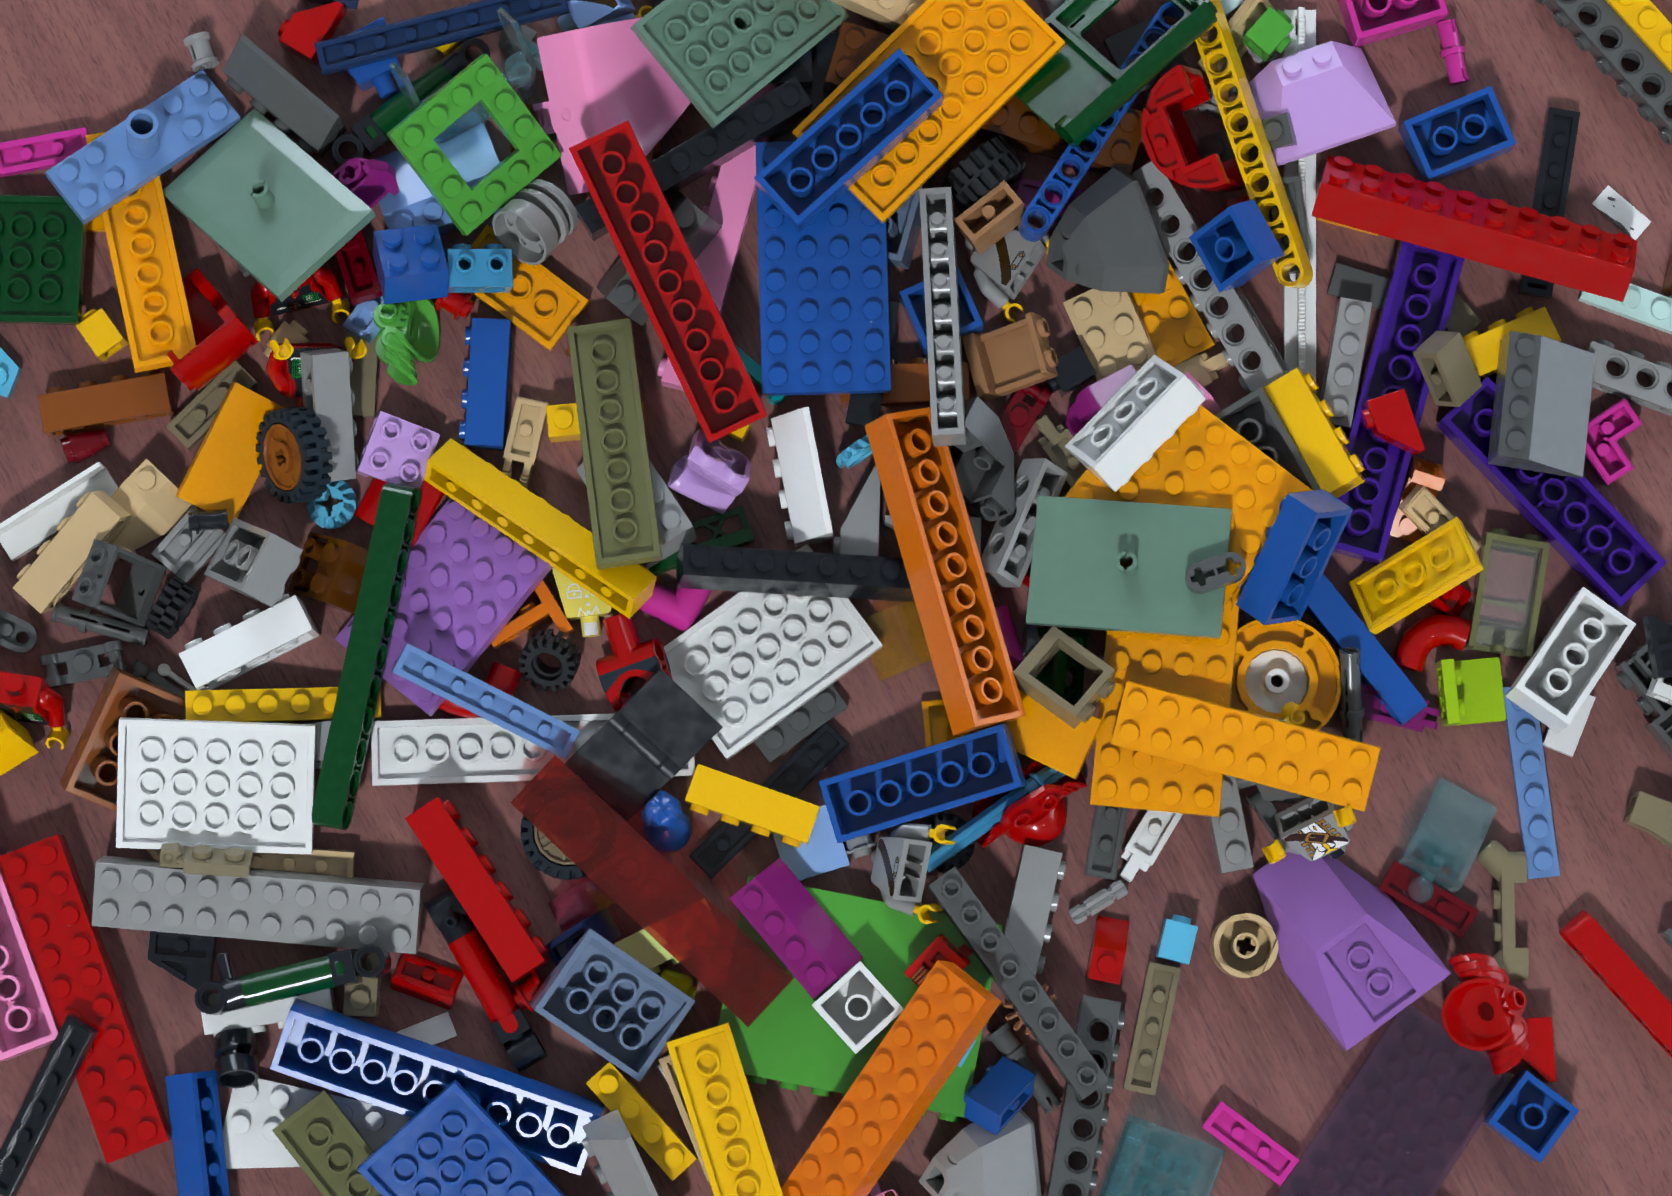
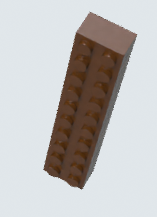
M843 21L823 90L833 92L890 35ZM1015 96L974 134L985 139L1002 135L1012 147L1055 160L1060 159L1069 145ZM1129 108L1089 170L1106 174L1113 167L1119 166L1131 174L1142 136V111ZM1108 119L1101 126H1109ZM1088 142L1079 144L1083 151H1093L1092 146Z

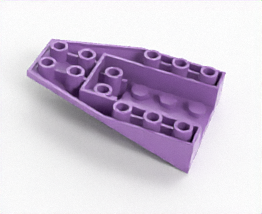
M1286 852L1285 858L1274 864H1269L1268 862L1253 873L1252 876L1267 921L1276 934L1279 946L1278 955L1285 974L1341 1050L1348 1051L1451 973L1391 898L1383 891L1329 855L1316 861H1309L1302 855Z

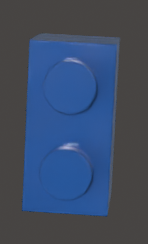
M1003 1056L995 1066L990 1065L986 1069L982 1080L977 1085H971L964 1096V1102H966L964 1117L997 1136L1033 1096L1036 1075Z

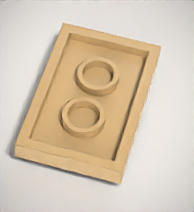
M1090 289L1063 302L1084 352L1096 371L1097 381L1131 364L1136 372H1138L1154 354L1158 356L1130 292H1109Z

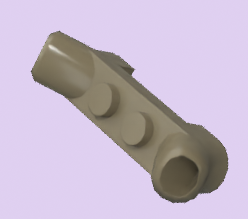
M1490 840L1476 854V860L1496 879V890L1491 892L1492 909H1497V922L1492 923V940L1497 942V953L1493 958H1495L1499 967L1505 970L1509 981H1526L1529 974V948H1516L1515 884L1528 883L1525 851H1508L1497 840Z

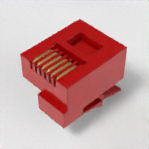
M941 933L907 968L904 974L919 987L937 960L953 962L964 970L971 962L968 957L973 952L964 943L957 949Z

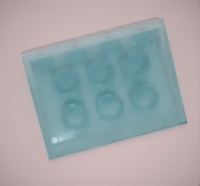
M1129 1114L1100 1196H1210L1226 1151Z

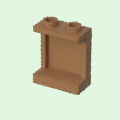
M1029 312L1025 314L1026 319L982 335L970 333L962 336L978 397L991 401L1058 376L1056 369L1058 357L1054 349L1050 348L1047 337L1050 335V329L1045 318Z

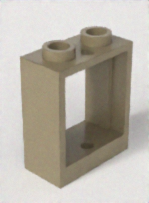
M1055 626L1050 628L1013 672L1018 689L1073 729L1081 721L1086 723L1096 710L1095 704L1101 697L1103 699L1108 698L1116 686V683H1114V668ZM1059 649L1098 676L1096 681L1074 706L1035 679Z

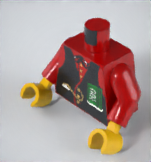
M321 266L283 302L278 300L257 281L251 289L253 314L255 318H258L254 323L257 340L261 341L259 334L263 330H269L271 336L275 333L272 322L267 319L269 315L273 317L330 303L329 301H332V320L337 324L339 323L338 312L346 313L348 318L351 314V306L348 301L341 299L343 294L334 272L330 268Z
M287 337L284 338L283 343L271 340L269 346L272 351L267 363L266 373L281 395L296 398V407H303L300 352L330 348L342 349V346L332 343H290ZM353 337L345 339L346 349L343 350L348 351L352 363L366 355L367 347L363 339L357 345H355Z
M0 671V709L15 721L51 726L52 730L45 744L51 749L56 740L60 743L61 750H63L70 734L67 729L62 727L65 725L62 696L53 691L43 678Z

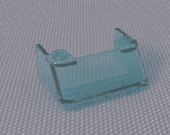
M501 7L496 11L515 52L505 61L504 73L502 75L522 102L530 99L536 91V64L517 21ZM393 62L389 64V67L409 111L412 113L428 98L419 101L408 75ZM478 102L433 140L437 145L442 144L491 119V116L482 104Z

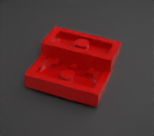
M374 478L354 514L355 517L374 526L380 494L386 483L385 481ZM423 480L420 487V505L411 547L415 546L444 493Z

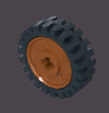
M289 407L269 412V414L263 417L264 422H260L259 429L261 432H257L256 439L260 442V444H256V452L260 453V457L257 458V464H262V469L259 471L261 477H266L264 484L266 488H271L270 494L273 497H277V500L284 502V504L301 503L320 498L322 493L326 492L328 488L326 484H329L331 481L328 473L332 472L333 465L329 464V460L333 459L332 452L327 450V447L331 446L330 440L324 438L327 431L325 427H320L321 420L319 417H314L315 413L306 407Z

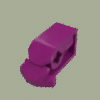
M357 157L349 159L332 173L338 181L370 208L375 206L389 192L394 196L399 192L395 169L387 162Z
M1132 364L1087 386L1077 395L1076 402L1069 406L1066 425L1073 436L1137 373Z

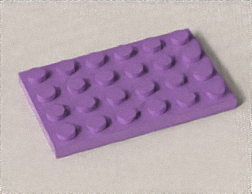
M450 498L423 530L415 546L410 547L382 678L429 716H432L444 702L445 698L392 672L406 642L467 673L553 567ZM354 616L335 638L346 649Z

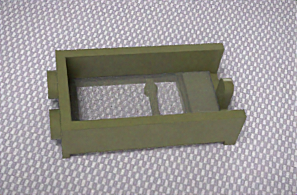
M1493 528L1491 533L1486 532L1481 538L1479 559L1484 570L1476 574L1469 615L1471 627L1464 648L1528 659L1533 654L1550 543L1542 542L1541 536L1523 534V538L1510 536L1511 532L1508 530Z

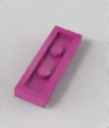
M83 127L0 143V177L54 167L87 145L85 135H89L88 129Z
M1219 1101L1201 1126L1279 1186L1283 1184L1300 1161L1222 1101Z

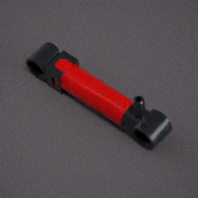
M451 888L425 902L424 905L430 917L449 946L517 1071L520 1073L548 1057L525 1013L514 1000L512 992L470 917Z

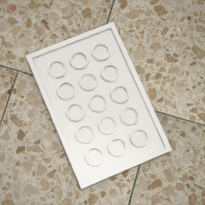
M807 543L797 550L813 552ZM739 592L663 648L670 665L672 680L723 726L711 739L724 757L729 760L873 655L883 645L848 598Z
M120 717L118 725L116 848L161 849L162 844L179 843L181 846L187 847L207 845L218 849L239 847L243 850L253 851V853L312 855L316 724Z

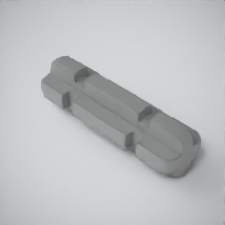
M1117 880L1110 884L1107 890L1104 888L1082 901V905L1078 904L1069 909V916L1075 924H1080L1088 919L1087 916H1093L1113 904V900H1119L1126 896L1128 889L1123 881Z

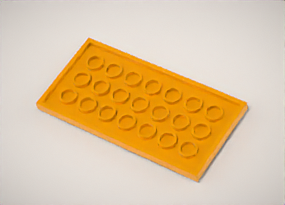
M926 0L792 131V135L798 139L900 48L943 95V105L848 188L883 224L1065 46V41L1023 0Z
M1241 586L1224 606L1221 639L1199 637L1192 645L1182 636L1107 630L1104 662L1115 669L1114 683H1116V686L1108 698L1103 699L1101 697L1098 718L1102 719L1103 722L1096 736L1090 805L1220 817L1224 774L1112 745L1111 741L1126 681L1128 680L1231 707L1240 607L1236 603L1241 595Z

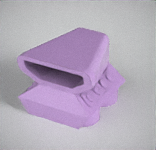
M698 429L692 437L689 455L682 456L673 464L667 487L723 515L735 497L743 492L750 480L752 462L740 451L723 445L719 439L709 443L704 432Z

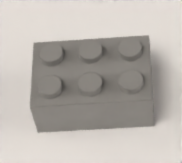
M233 518L204 575L238 593L273 608L275 602L280 600L284 594L285 583L289 575L297 569L303 550L269 531Z

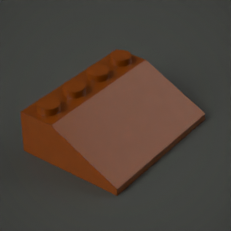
M113 666L60 780V784L67 792L117 812L119 718L185 720V698L144 678Z

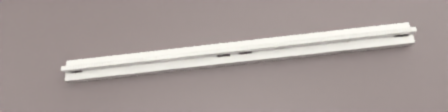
M1298 7L1297 10L1284 9L1283 12L1289 16L1292 21L1290 24L1294 28L1289 35L1293 40L1283 51V57L1315 47L1316 10H1305V7ZM1316 154L1283 165V177L1300 176L1309 260L1313 269V278L1308 286L1300 289L1283 286V360L1290 371L1299 368L1305 374L1310 372L1316 381V217L1311 216L1316 200ZM1296 273L1289 274L1291 281H1296Z

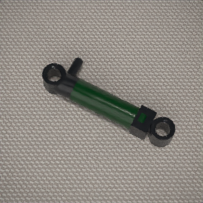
M470 38L464 41L385 103L350 128L354 133L353 135L344 134L339 136L333 143L332 156L335 162L342 165L348 161L343 159L338 151L339 146L344 142H351L355 145L357 154L354 158H362L365 149L371 154L389 140V137L386 135L387 132L471 64L465 57L467 48L472 46L478 47L482 54H487L490 57L488 45L478 38Z
M365 945L358 950L347 949L330 953L328 956L233 977L229 954L223 952L216 955L220 981L202 984L195 993V1004L203 1013L222 1015L227 1012L334 987H345L362 983V976L379 979L389 972L391 957L384 948L375 945ZM376 953L379 957V965L375 970L369 971L365 965L366 958L369 954ZM216 989L221 995V1001L213 1008L209 1005L208 996L211 991Z

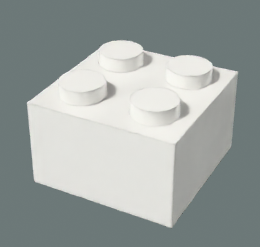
M861 961L811 1005L855 1054L904 1010Z

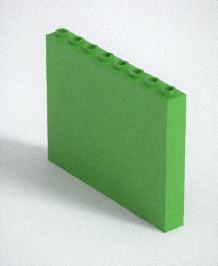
M748 875L747 883L755 878V876ZM804 886L861 954L863 959L860 961L903 1009L919 988L904 972L941 933L957 949L963 943L969 948L946 914L930 911V916L933 919L939 920V922L923 924L918 919L917 914L911 916L894 910L882 901ZM740 913L718 1026L729 1022L744 1073L748 1075L747 1081L766 1085L767 1079L780 1081L779 1087L798 1091L799 1085L812 1087L811 1094L830 1097L832 1091L842 1093L845 1096L900 1014L855 1054L811 1006L845 974L813 1000L743 914ZM998 925V927L1002 931L1003 925ZM972 953L968 957L971 962L963 971L990 992L992 978L975 954ZM983 1029L977 1036V1040L962 1067L956 1066L928 1107V1111L939 1113L938 1119L958 1123L959 1117L965 1118L966 1102H964V1096L973 1083Z

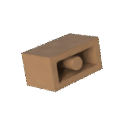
M1003 180L996 188H993L955 218L954 221L962 235L976 252L981 255L1019 225L1026 207L1007 182Z

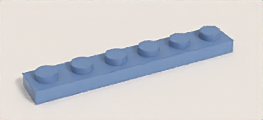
M407 642L392 669L393 673L565 760L580 730Z
M1505 687L1503 688L1506 709L1505 724L1522 851H1525L1527 858V880L1560 876L1540 721L1505 697L1511 688Z

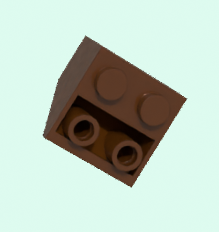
M310 532L303 546L300 563L292 575V582L288 592L354 614L368 550L348 541Z

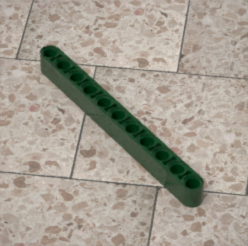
M386 482L381 490L312 808V823L317 826L347 830L352 821L420 505L421 494L418 487Z

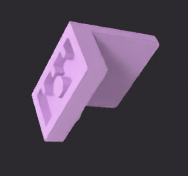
M380 411L375 416L359 458L356 474L364 477L372 476L387 483L413 486L420 489L425 477L427 460L433 455L440 435Z

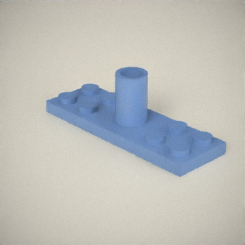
M202 69L143 109L131 112L126 120L46 171V177L85 225L234 127L240 121V116Z

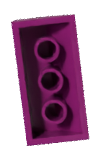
M781 858L758 874L730 898L813 1000L863 959L861 954Z

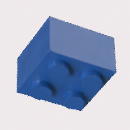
M1254 199L1229 206L1189 237L1219 293L1243 286L1285 255Z
M437 224L373 231V259L384 304L448 297L449 269Z
M957 267L960 333L962 340V336L982 332L984 324ZM923 281L900 291L899 300L924 356H926L928 351Z
M1519 1070L1482 1122L1531 1160L1541 1163L1579 1110L1530 1072Z

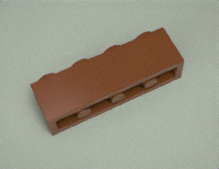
M890 359L891 393H883L881 407L930 406L928 359H910V364H897L896 359ZM962 362L964 401L969 399L968 362ZM841 394V408H848L850 394Z
M148 370L141 372V377L128 379L127 375H120L109 378V383L97 385L96 381H86L78 383V388L65 390V387L62 386L46 389V394L38 395L43 432L48 437L66 435L67 433L175 415L170 379L165 373H160V370Z

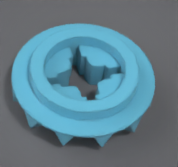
M865 435L837 456L836 463L840 469L845 466L849 469L872 454L868 436Z
M343 480L326 484L328 487L326 492L322 493L320 498L308 501L305 505L310 515L309 518L318 526L326 529L340 528L353 517L357 506L356 495L352 487ZM330 493L332 498L343 501L333 505L331 513L329 508L320 505L328 501Z

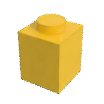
M103 308L98 311L96 309L88 311L81 317V323L76 325V328L102 362L129 344Z

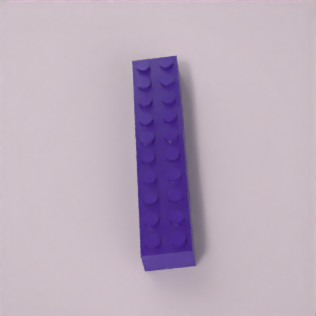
M1404 241L1398 243L1357 394L1352 425L1346 435L1350 442L1346 445L1351 455L1356 454L1365 468L1361 472L1365 482L1338 497L1340 501L1351 507L1353 511L1333 551L1335 553L1374 564H1379L1383 561L1412 454L1374 436L1371 428L1366 429L1361 411L1365 410L1363 404L1366 401L1404 389L1419 429L1429 388L1413 352L1436 331H1445L1464 258Z

